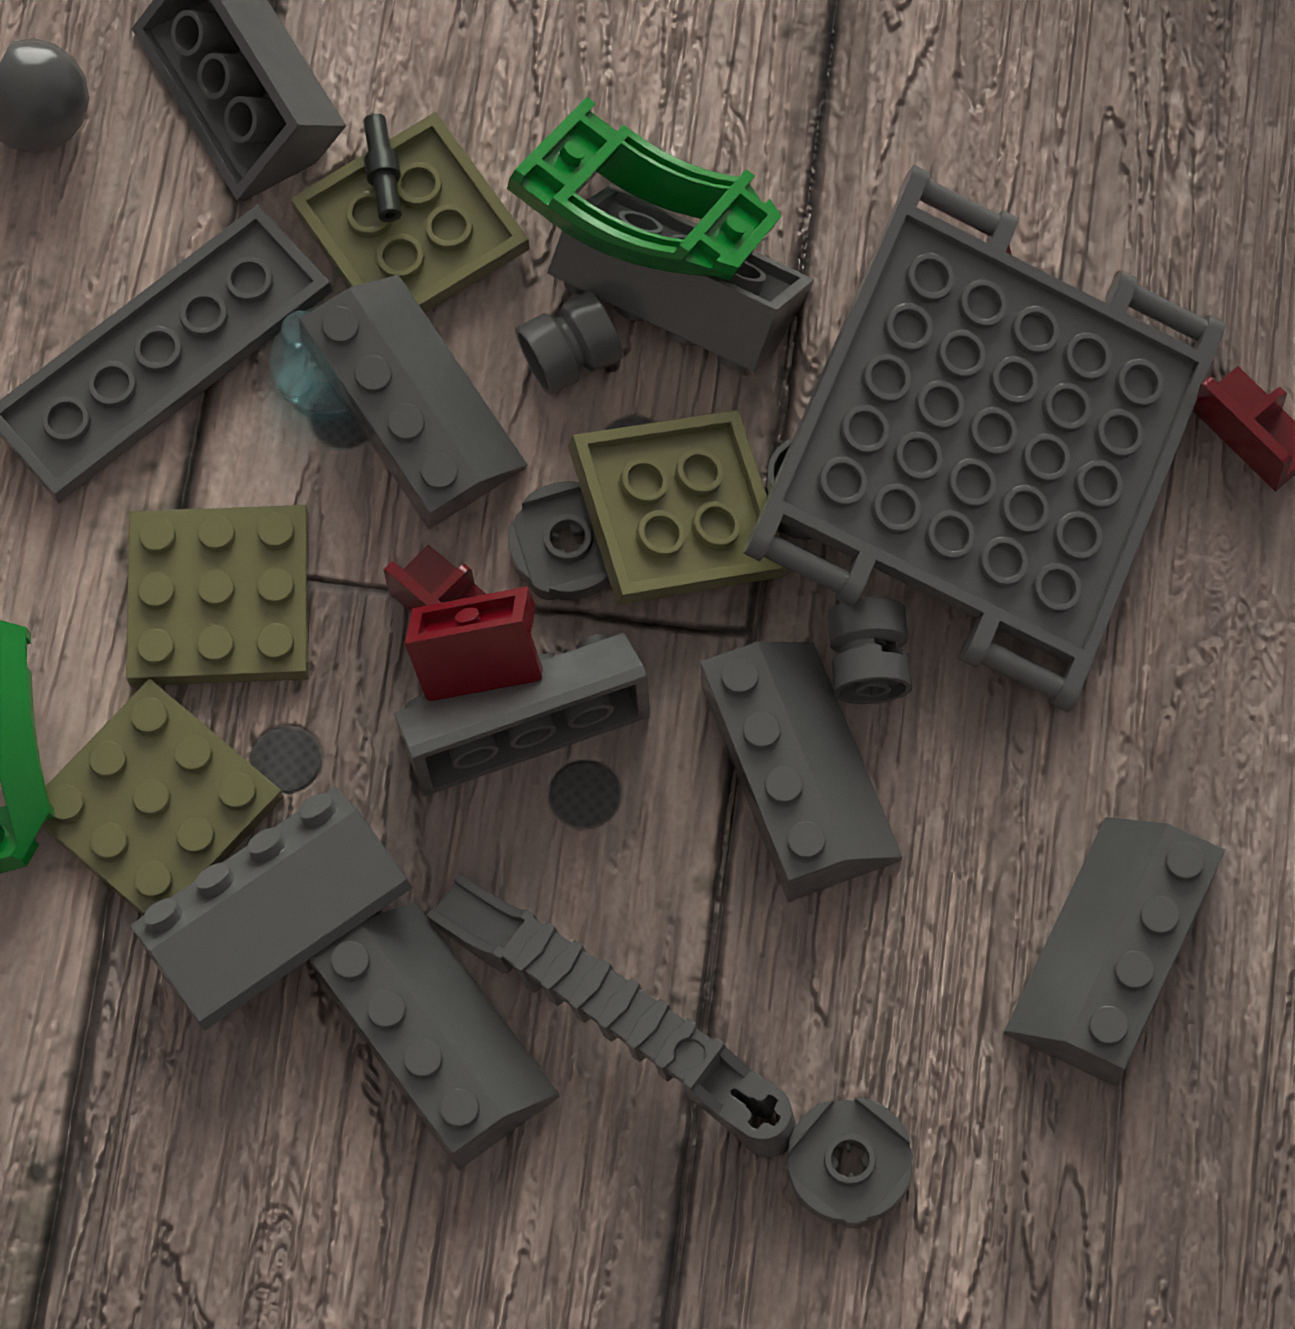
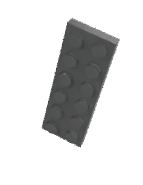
M257 204L0 400V437L52 497L60 503L332 293L330 281Z

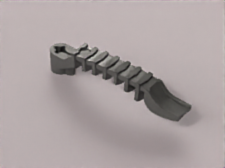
M461 873L454 879L455 884L436 908H432L426 915L436 927L496 970L508 974L514 967L527 989L535 993L543 987L547 997L555 1005L559 1006L566 1002L570 1005L577 1019L583 1023L590 1019L596 1022L605 1038L611 1042L619 1038L627 1044L633 1058L639 1062L645 1058L653 1062L659 1076L667 1082L673 1077L684 1085L688 1098L698 1104L744 1143L745 1147L753 1154L770 1158L779 1156L789 1149V1140L796 1127V1121L790 1101L782 1090L752 1071L725 1046L724 1042L718 1038L713 1040L698 1029L697 1023L689 1018L684 1020L671 1011L667 1002L661 998L658 1001L642 991L638 982L632 978L626 980L613 970L610 963L604 959L598 961L588 954L582 944L576 940L570 942L561 936L552 924L548 922L545 924L541 923L527 909H519L502 901ZM775 1113L778 1121L775 1126L764 1122L758 1129L756 1128L752 1115L767 1120Z

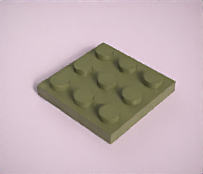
M436 112L389 139L391 149L398 154L401 178L396 182L402 213L398 220L383 222L379 219L374 186L370 185L366 178L364 157L367 153L290 198L293 210L348 288L399 275L424 313L530 250L528 237Z
M739 410L572 436L568 449L617 605L785 576L788 571L787 568L765 557L761 561H757L743 554L746 541L759 518L767 495ZM777 528V531H776L775 535L778 536V537H780L779 532H778V528Z
M306 505L129 512L126 679L130 686H143L149 678L157 685L309 679V512Z
M149 678L46 785L49 802L54 807V818L44 821L41 828L144 916V913L151 905L162 899L171 898L193 883L204 869L213 864L224 862L284 796L281 789Z

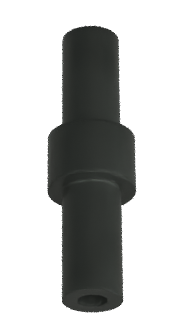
M370 114L363 120L368 153L364 157L367 182L374 186L379 219L383 222H393L402 216L396 183L401 178L398 154L390 146L386 117L382 114Z

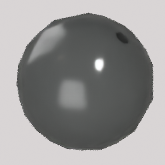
M35 38L13 41L8 46L0 62V142L8 148L28 153L53 150L72 139L84 121L90 99L86 76L75 58L58 45Z

